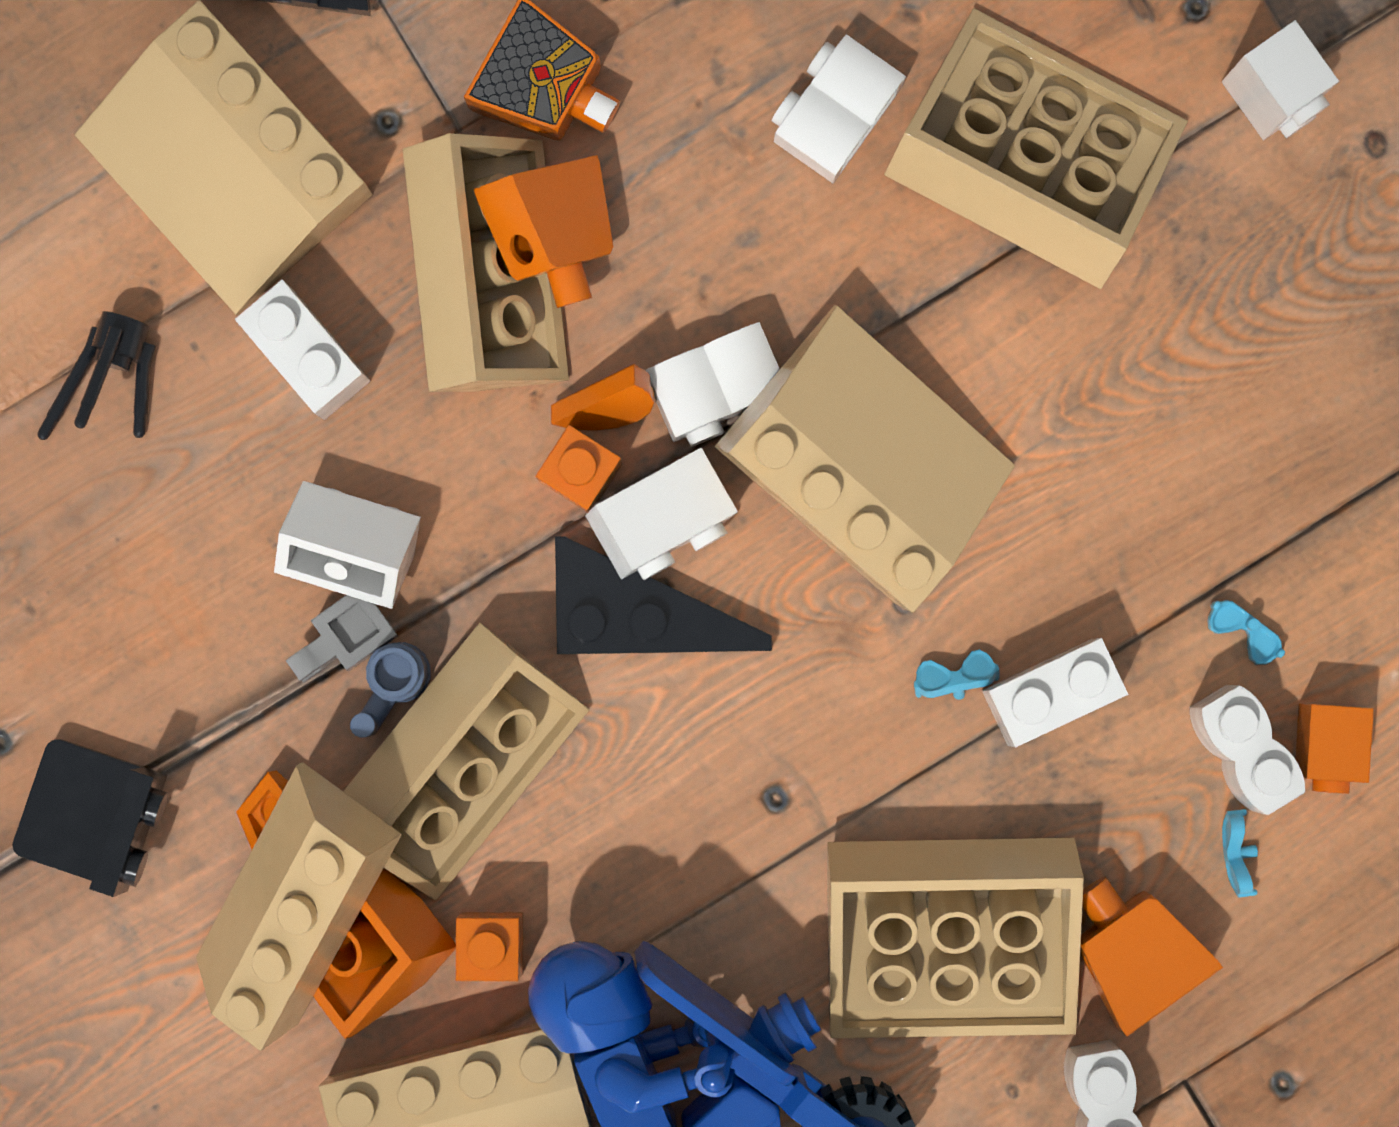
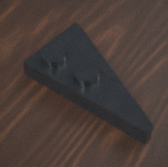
M555 536L557 655L772 651V635L651 577L643 580L638 571L621 580L609 557L565 536Z

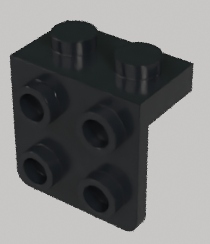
M63 739L52 740L45 747L13 840V850L20 857L92 881L90 890L111 897L128 892L130 886L136 887L147 862L148 851L142 849L150 826L156 828L164 813L168 792L162 790L168 775Z

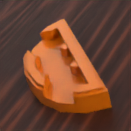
M632 364L551 405V425L564 428L570 425L577 430H604L638 422L651 412L654 405V390L650 385L649 373L639 366Z

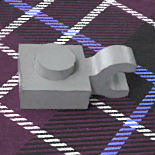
M346 595L311 620L321 636L296 652L286 662L298 679L305 683L336 658H338L346 671L349 672L369 658L378 648L387 645L397 638L398 635L376 604Z

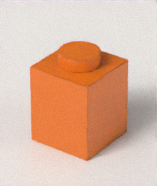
M568 425L535 477L539 482L588 513L599 502L623 465V462L619 456Z
M1299 704L1295 760L1302 771L1303 777L1305 779H1312V791L1349 794L1350 782L1369 783L1374 708Z
M462 912L456 918L455 981H519L523 975V912Z

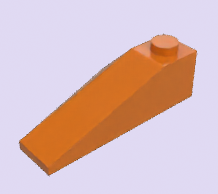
M277 770L267 772L236 811L251 850L288 782ZM383 868L313 997L344 1039L353 1037L425 985L454 952L456 943L423 900L393 873Z

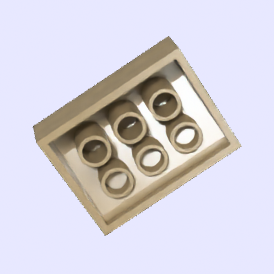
M200 0L153 40L75 133L78 140L237 316L373 195L364 181Z
M973 8L907 127L884 175L1101 289L1127 250L1188 120Z
M837 305L831 308L714 446L893 603L911 613L917 610L954 566L1015 467V464Z
M1075 838L827 842L830 1038L1076 1034L1084 877Z
M537 1023L329 1075L318 1086L328 1127H593L583 1083L574 1062V1053L560 1052Z

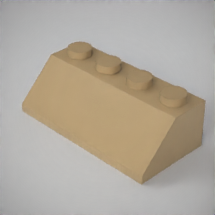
M449 133L403 148L429 392H476L569 380L561 307H556L547 273L519 281L510 276L474 192L475 188L509 175L545 167L543 140Z
M479 623L343 792L402 834L384 868L436 901L590 709L520 652Z
M303 762L296 765L196 956L211 1014L260 1051L300 1022L402 835Z

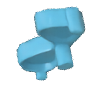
M1215 600L1211 603V611L1207 619L1208 629L1215 634L1229 633L1240 629L1245 630L1247 634L1248 656L1255 665H1266L1275 658H1282L1285 655L1280 637L1235 602Z
M980 649L971 651L958 671H950L932 660L924 661L916 672V681H914L915 695L917 698L922 696L935 698L953 693L955 699L961 700L965 697V690L986 687L994 681H998L1000 678L999 666L993 662L987 653Z
M1246 809L1226 811L1222 825L1223 855L1230 884L1238 898L1255 896L1258 893L1256 889H1253L1250 873L1243 861L1245 858L1258 857L1256 845L1242 846L1245 835L1243 816L1247 815Z

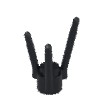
M102 311L98 327H91L83 351L38 430L37 435L40 440L49 438L93 360L97 363L80 403L81 405L74 421L75 426L82 429L87 425L109 368L129 372L131 363L135 362L133 434L136 438H142L145 435L150 365L156 350L155 345L145 342L150 328L148 325L124 315Z

